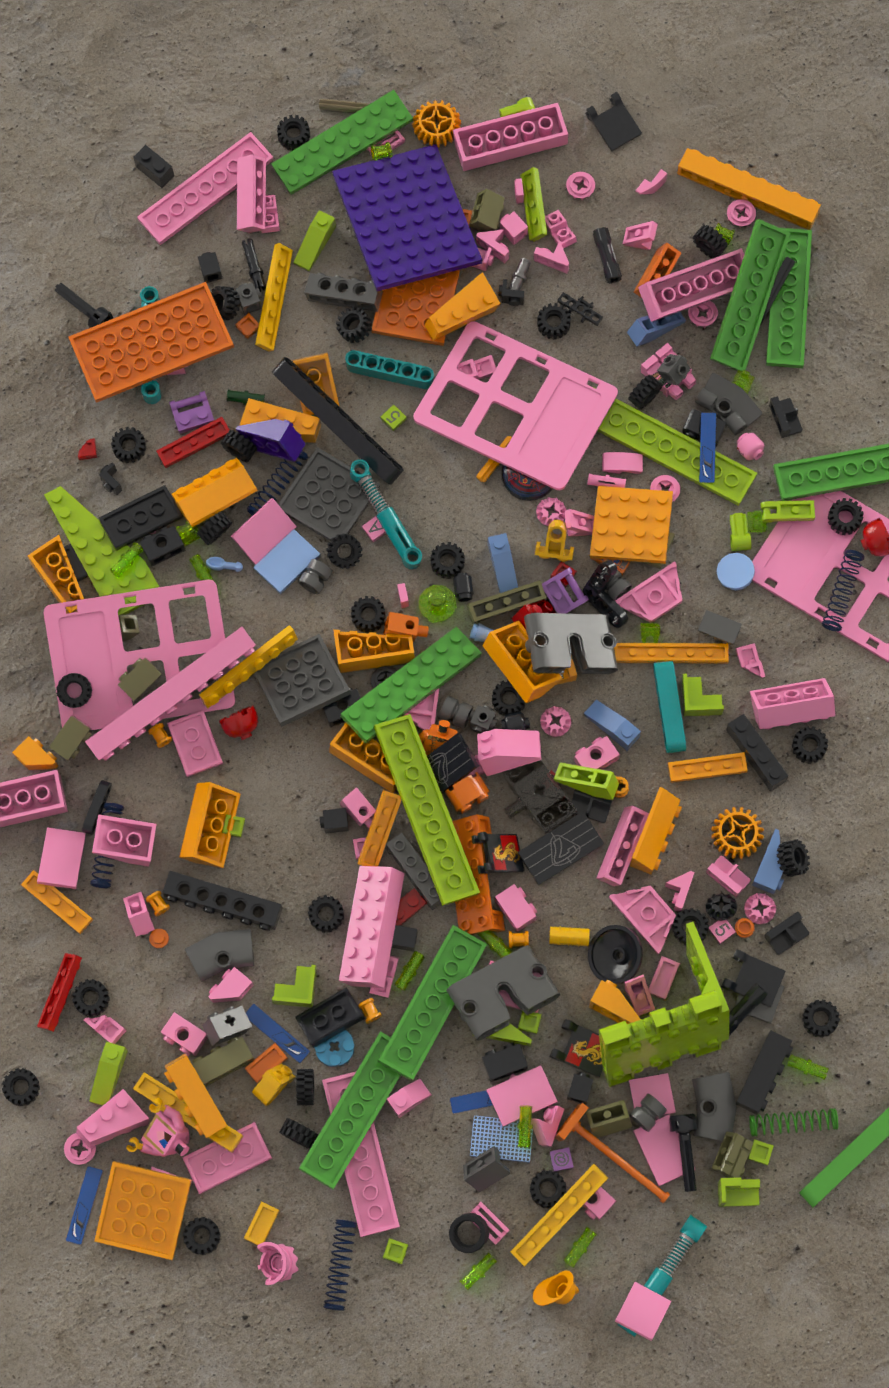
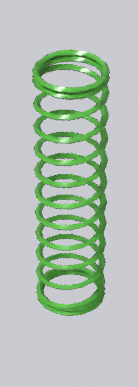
M830 1108L827 1116L825 1110L822 1109L820 1111V1118L817 1111L813 1110L812 1119L810 1113L806 1110L804 1113V1120L801 1112L798 1111L796 1114V1121L793 1113L789 1112L788 1122L786 1115L783 1112L780 1115V1122L777 1114L774 1113L772 1116V1123L769 1115L766 1113L764 1116V1124L761 1115H757L756 1123L754 1115H750L749 1123L751 1136H758V1117H760L763 1134L764 1136L766 1135V1116L768 1117L771 1128V1134L773 1135L774 1115L776 1116L780 1134H782V1115H784L787 1132L788 1134L790 1133V1114L793 1117L795 1131L797 1133L798 1113L800 1114L804 1132H806V1113H808L811 1130L812 1132L814 1131V1112L817 1115L819 1129L821 1131L822 1111L824 1112L826 1118L827 1129L830 1130L829 1116L831 1111L832 1126L834 1130H837V1110L836 1108Z

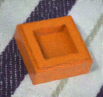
M248 313L235 324V327L249 339L258 331L259 323Z

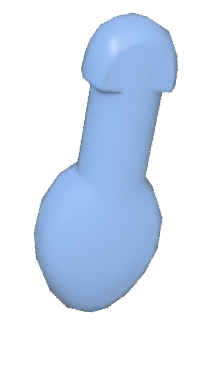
M211 557L206 560V565L216 571L229 569L239 572L243 569L242 563L226 562L221 557Z

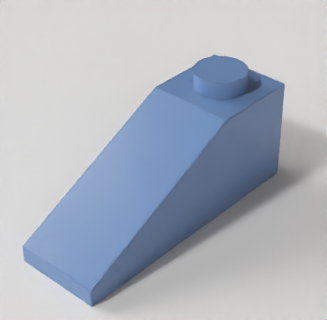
M680 312L651 322L648 315L636 319L627 333L637 347L657 339L685 323L686 320Z
M507 534L488 537V548L499 592L502 593L518 588Z
M595 700L584 712L588 719L626 751L640 738L641 731L598 700Z
M775 829L752 884V886L774 894L776 889L780 891L784 879H781L783 870L779 868L781 864L777 862L779 860L777 858V854H779L777 848H780L778 829Z

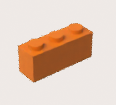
M669 243L659 247L636 286L634 293L641 297L638 289L639 286L669 275L681 252Z

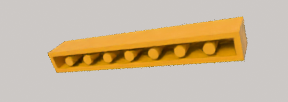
M687 148L678 165V175L734 199L747 200L754 207L807 230H811L819 214L821 204L817 201L804 198L797 192L785 190L780 185L771 184L764 178L752 176L747 171L738 170L731 164L719 162L716 158L705 156L698 150Z

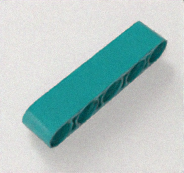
M355 350L349 351L345 356L347 370L355 374L422 389H429L434 381L433 370L426 366ZM351 360H358L356 364L350 363ZM369 364H376L374 368L368 367ZM387 368L394 369L392 372L386 371ZM411 372L412 375L405 376L404 373ZM423 376H429L430 379H429V380H423L422 377H423Z
M673 661L653 663L666 753L686 751L685 733Z

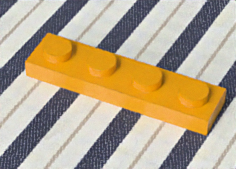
M745 752L668 762L671 783L741 774L748 771Z
M386 790L382 791L357 862L359 865L378 867L401 803L400 795Z
M33 870L22 882L21 886L76 932L81 934L93 919L54 886L37 884L38 873Z

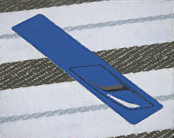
M701 413L699 482L714 483L716 413Z
M255 1004L246 1012L250 1022L299 1063L310 1052Z
M487 1091L450 1098L453 1113L493 1105Z
M87 1167L66 1241L82 1244L103 1172L101 1169Z

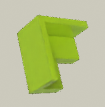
M683 674L684 717L722 715L724 711L722 695H702L701 677H687V674Z
M316 965L311 967L297 966L295 985L275 984L274 996L272 997L273 1004L313 1007L317 973Z
M741 1177L720 1178L718 1181L719 1207L758 1206L760 1179L741 1180Z

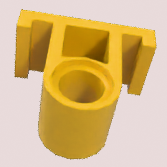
M554 520L549 524L546 545L540 546L541 542H537L535 555L543 559L557 558L559 561L564 562L572 560L574 547H570V550L565 549L567 535L565 522ZM559 529L562 533L555 534L552 530Z
M279 1064L264 1073L262 1080L256 1085L252 1093L265 1106H268L287 1084L291 1083L296 1077L288 1066Z

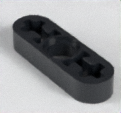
M104 780L100 781L85 818L82 832L93 835L98 815L102 814L103 804L107 801L112 783Z

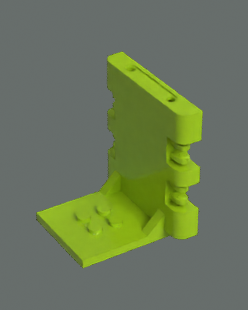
M694 921L686 924V955L698 982L701 995L690 998L688 1004L668 1011L663 1007L649 1012L650 1017L627 1024L626 1021H622L599 1029L602 1068L609 1087L634 1079V1074L640 1073L644 1068L650 1066L657 1067L658 1071L671 1067L672 1061L678 1060L682 1055L688 1053L695 1054L697 1058L720 1050L722 1042L729 1040L730 1010Z

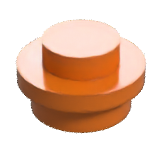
M747 918L739 919L735 924L736 934L741 938L750 937L754 932L753 922Z
M155 929L151 932L149 941L153 947L163 948L169 942V935L163 929Z

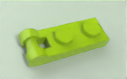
M814 500L765 501L761 503L763 523L815 520ZM776 509V513L771 514L770 510Z

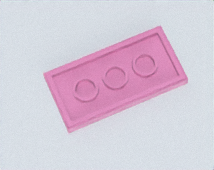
M255 1122L237 1130V1132L243 1135V1138L233 1153L213 1142L182 1157L199 1194L272 1159Z

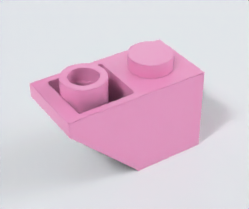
M234 967L232 970L228 969L222 976L223 980L219 985L215 984L210 989L208 997L213 1003L239 1001L254 985L251 980Z

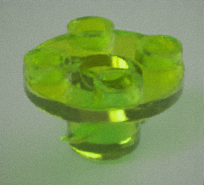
M432 585L426 588L419 597V610L432 623L443 622L449 619L456 611V597L446 586Z

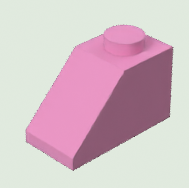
M142 892L123 898L128 918L136 937L146 935L150 931L155 930Z
M418 1079L387 1098V1102L398 1118H400L429 1098L431 1093L421 1079Z

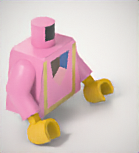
M155 1098L154 1104H150L149 1110L156 1113L141 1138L143 1143H139L136 1137H132L129 1142L134 1143L136 1146L127 1145L126 1149L129 1152H135L137 1149H140V1152L161 1157L176 1153L184 1156L189 1151V1147L184 1143L188 1135V1129L185 1127L182 1115L170 1106H164L161 1098Z

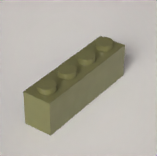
M539 580L469 603L466 607L471 622L474 624L522 608L524 605L543 601L546 599V595Z
M234 1037L227 1042L228 1045L222 1048L220 1046L215 1047L210 1051L211 1054L205 1057L199 1056L192 1060V1065L205 1087L254 1060L243 1037Z

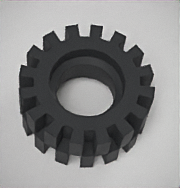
M289 115V119L284 117V122L281 120L279 122L280 125L277 126L279 143L281 142L283 147L286 146L287 150L291 147L293 151L295 147L298 148L309 141L310 128L308 122L304 121L302 116L299 119V115H295V118ZM291 128H298L301 133L297 137H289L287 131Z
M708 225L701 226L692 238L696 247L700 248L701 252H705L706 256L709 255L710 258L719 257L728 245L725 242L726 239L722 238L723 235Z
M216 286L211 290L213 292L211 294L222 319H234V316H237L236 311L240 309L237 307L240 305V301H238L240 297L236 295L238 293L237 290H234L232 287Z
M550 303L548 307L544 306L543 310L540 309L537 327L539 332L542 331L543 336L547 335L548 339L552 336L553 340H555L557 336L562 338L563 334L566 335L570 329V313H568L567 308L564 309L563 305L558 307V303H555L554 306ZM550 316H557L561 319V323L557 327H552L548 325L547 319Z
M352 307V310L347 308L346 313L342 311L341 314L343 316H338L337 319L339 321H336L338 326L336 328L340 335L347 342L350 341L351 343H354V340L356 343L360 342L359 339L365 340L364 336L368 337L370 335L368 331L372 330L370 327L372 326L370 317L359 307L357 309ZM360 320L359 325L355 329L349 330V326L353 321Z
M648 375L636 385V388L630 393L628 400L639 410L643 409L660 392L662 384L652 375Z
M125 427L126 430L120 428V432L116 431L114 433L115 437L112 436L111 442L116 458H119L121 462L125 460L126 463H129V461L134 463L135 459L139 461L141 459L140 456H144V451H146V442L143 434L139 430L136 431L134 427L131 429ZM127 439H132L136 442L135 448L131 451H126L122 448V443Z
M229 430L221 441L222 447L227 449V452H230L232 456L243 462H249L257 451L256 446L248 438L234 430Z
M843 498L842 501L839 499L836 503H833L828 514V523L832 525V530L836 529V533L842 532V535L846 533L850 535L853 531L856 532L858 530L864 513L861 511V505L857 506V501L853 503V499L849 498V501H846V498ZM844 510L849 511L853 516V520L844 523L839 519L838 514Z
M222 511L218 512L201 527L197 535L207 545H210L229 529L232 521Z
M342 533V535L337 534L335 538H331L332 541L328 542V548H326L328 552L327 557L331 563L342 569L356 566L355 563H359V558L362 557L361 551L363 550L360 542L352 535ZM342 544H348L351 547V554L347 558H341L338 555V548Z
M443 542L441 546L437 545L436 549H433L430 557L431 566L437 576L441 575L443 579L446 576L447 579H451V576L456 577V574L462 572L465 558L462 549L458 548L457 544L451 545V542H448L445 545ZM443 555H452L455 558L454 564L450 567L443 566L440 562Z
M365 596V599L361 597L358 602H354V607L352 606L351 608L352 622L361 632L365 630V633H369L370 630L375 632V629L379 630L381 625L384 624V619L386 618L383 603H380L378 598L375 600L373 596L371 598ZM366 608H371L375 611L376 615L374 619L366 621L361 617V612Z
M70 673L63 676L56 688L60 702L71 708L81 707L91 698V683L85 676L78 673ZM71 683H77L82 688V693L77 698H71L67 694V687Z
M509 680L507 682L501 681V684H497L493 690L492 704L494 709L499 711V714L502 715L503 713L506 715L524 710L526 703ZM513 692L517 696L516 702L511 705L505 704L502 701L503 694Z
M807 726L795 734L792 743L793 754L797 755V759H802L801 762L808 761V764H811L814 761L816 763L825 755L828 748V739L825 738V733H821V729L816 730L814 726L812 728ZM807 738L814 739L817 743V749L812 752L806 751L803 748V741Z
M796 839L779 845L780 848H777L779 852L777 858L779 860L777 862L781 864L779 868L783 870V874H786L787 877L805 874L810 865V862H808L810 856H807L808 850L804 849L806 847L805 844Z
M324 895V897L321 898L319 896L316 901H312V905L309 906L308 916L311 925L317 931L320 930L322 933L328 931L330 933L334 929L337 930L339 925L341 926L342 920H344V911L339 900L334 899L333 896L327 897V895ZM324 907H329L334 912L333 918L329 921H323L319 918V911Z
M690 908V910L684 909L683 912L680 911L674 919L672 929L675 938L679 940L678 942H683L686 945V932L683 929V924L688 920H693L698 924V934L701 941L704 940L709 929L708 919L705 918V914H701L698 909L695 911L694 908Z
M87 979L85 982L81 981L80 985L74 988L75 992L72 994L75 1008L85 1016L93 1017V1015H100V1012H104L105 1007L109 1005L110 997L108 996V990L101 982H97L94 979L91 981ZM86 992H97L98 1001L94 1005L84 1003L83 998Z
M823 999L822 1001L815 1000L805 1009L802 1022H804L803 1026L807 1028L809 1034L812 1033L815 1037H827L837 1028L840 1021L839 1012H837L836 1006L831 1005L830 1001L826 1002ZM818 1011H823L828 1015V1023L824 1026H819L814 1022L813 1016Z
M17 1068L15 1071L11 1070L10 1074L4 1077L5 1081L2 1082V1092L5 1098L14 1105L19 1106L29 1105L31 1101L34 1102L36 1100L35 1097L39 1095L38 1090H40L39 1081L36 1076L24 1068ZM18 1080H25L28 1083V1090L22 1095L14 1092L13 1087Z
M297 1069V1106L314 1105V1070Z
M286 1118L279 1131L286 1138L307 1149H311L318 1137V1134L289 1118Z
M544 1170L536 1174L530 1184L531 1197L535 1203L543 1208L553 1207L566 1193L564 1178L552 1170ZM549 1181L555 1185L556 1192L553 1196L546 1197L542 1195L540 1187L544 1182Z
M194 1218L195 1220L188 1222L189 1224L184 1228V1243L191 1252L197 1255L210 1254L214 1249L216 1250L218 1243H220L221 1233L219 1228L209 1218ZM200 1228L207 1229L210 1234L209 1240L204 1244H198L194 1239L195 1232Z

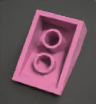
M493 729L477 734L478 761L486 776L541 760L539 731Z
M98 815L92 853L129 864L149 867L156 824Z

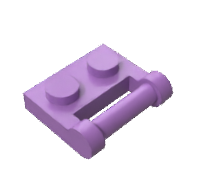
M205 391L199 392V395L177 402L175 400L169 402L179 434L203 427L214 421ZM199 402L203 403V406L178 413L177 409Z
M570 567L542 583L543 590L557 613L567 614L589 601L587 595L584 596L571 574L572 570ZM564 577L578 599L575 602L571 600L560 581Z

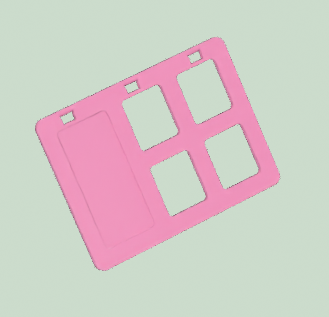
M472 321L466 325L413 417L418 425L555 490H563L614 403L618 390L609 383L478 322ZM486 333L495 336V340L492 341L486 338ZM474 339H480L505 351L497 368L486 383L457 370ZM537 357L546 360V364L544 365L540 362H537ZM519 359L549 372L532 403H527L501 390ZM588 381L598 384L597 388L595 389L587 385ZM450 382L479 395L478 400L461 427H457L431 414L432 409ZM493 403L499 404L524 417L506 448H501L475 435Z
M842 491L792 499V501L814 500L815 520L778 521L752 561L755 575L752 579L754 583L821 623L824 621L823 617L815 612L818 608L824 612L828 609L817 603L814 598L834 568H842L841 563L844 561V551L857 533V531H853L850 535L848 533L842 535V532L838 534L836 529H831L832 525L828 523V514L833 503H836L839 499L842 501L843 498H846V501H849V498L853 499V503L857 501V506L861 505V511L864 513L861 525L880 518L889 534L888 518ZM844 510L838 514L839 519L844 523L853 520V516L849 511ZM889 555L884 556L874 572L864 567L858 568L843 563L844 568H853L860 573L852 574L844 569L841 571L856 577L865 587L846 617H841L832 611H828L827 614L844 620V622H837L842 626V630L836 632L889 662V643H884L858 626L878 594L889 598V582L887 580L889 577ZM845 556L846 561H852L851 559ZM768 578L777 583L775 588L765 583ZM871 639L879 645L875 649L866 642Z
M203 580L47 605L44 608V619L55 687L57 688L58 682L63 676L70 673H78L88 679L92 688L91 698L86 704L77 708L63 705L57 696L62 728L70 716L73 715L92 728L91 730L103 729L133 707L132 699L118 686L120 683L118 679L127 671V667L133 665L139 658L142 660L147 658L150 662L163 661L167 682L180 672L178 665L180 657L206 653L223 641L225 633L216 583L213 580ZM195 587L194 594L184 595V588ZM136 596L137 603L125 604L124 598ZM204 596L211 637L204 640L176 643L169 602L176 599ZM153 604L160 645L154 648L126 652L123 646L118 610L125 607ZM77 605L78 612L66 613L65 607ZM229 667L223 670L224 674L222 676L230 671ZM71 683L67 687V694L71 698H77L82 693V688L77 683ZM234 690L208 709L203 704L201 698L188 700L185 703L180 701L176 704V710L169 715L165 712L160 717L165 719L190 715L201 710L209 712L231 708L235 704Z

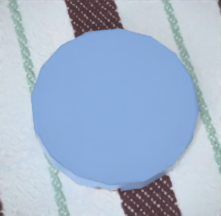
M741 553L726 555L717 566V576L722 586L735 591L749 586L755 575L753 562L749 557Z

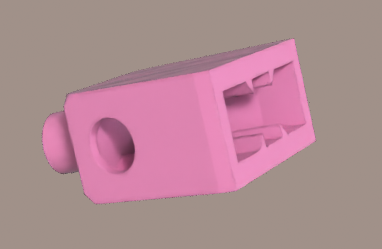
M356 787L342 799L340 805L342 808H346L347 813L360 827L365 824L370 828L376 810ZM359 810H364L366 815H360Z

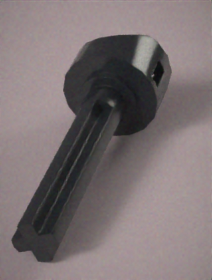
M63 283L55 286V292L89 318L88 326L90 328L103 323V321L106 322L113 319L111 312L106 308L94 309Z
M695 1114L670 1116V1132L676 1131V1133H679L685 1192L697 1191L691 1135L689 1133L693 1129H697Z

